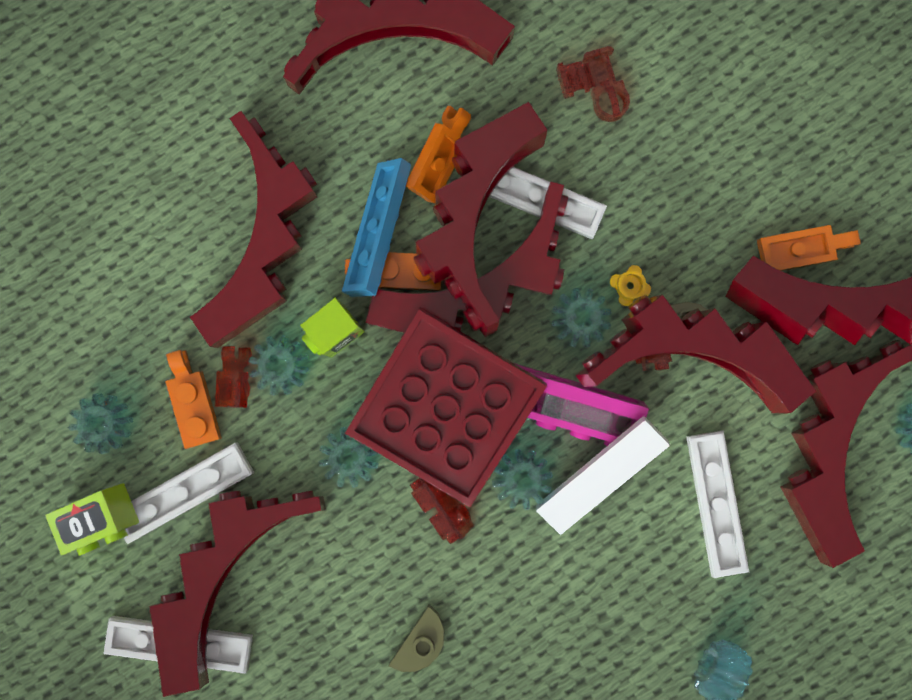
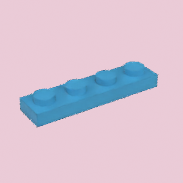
M403 158L377 164L342 292L350 297L374 296L377 294L411 169V164Z

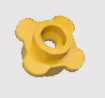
M636 265L630 266L627 272L621 275L614 274L609 281L610 286L616 289L619 295L618 301L623 306H630L633 300L644 295L649 296L651 292V286L646 283V279L642 275V269ZM628 283H632V284H633V288H632V289H629V288L627 287V284H628Z

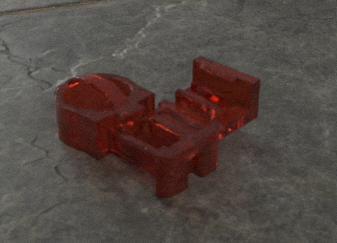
M611 46L586 52L582 61L563 65L562 62L558 63L556 67L564 99L574 97V92L584 89L585 93H588L594 87L591 91L594 112L597 117L606 122L620 120L626 114L630 105V96L623 80L616 82L609 58L614 51ZM606 92L611 102L613 114L604 112L599 105V97ZM616 93L621 97L623 101L622 112H620V107Z

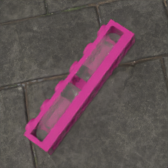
M516 364L547 383V388L528 416V418L536 420L535 424L539 427L556 430L558 426L570 430V435L589 441L592 436L605 440L604 445L608 446L641 417H647L649 408L644 401L594 386L583 387L580 382Z

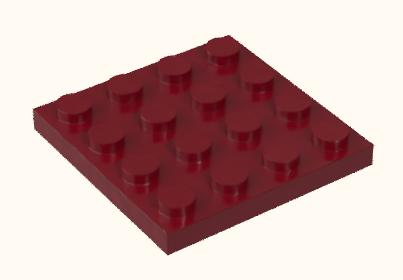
M420 307L345 434L471 507L547 388V383Z

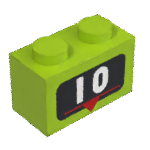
M336 298L300 325L306 333L301 338L314 354H323L328 357L335 356L365 332L344 304Z
M124 483L96 492L45 515L61 556L77 550L79 556L100 548L98 540L104 538L106 544L112 543L128 536L126 528L140 523Z

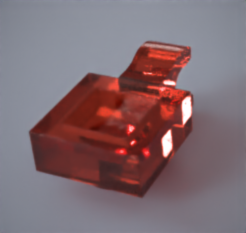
M223 346L221 350L223 371H217L215 407L247 408L250 385L248 383L249 372H243V369L251 361V348H239L238 358L236 359L234 355L235 346Z

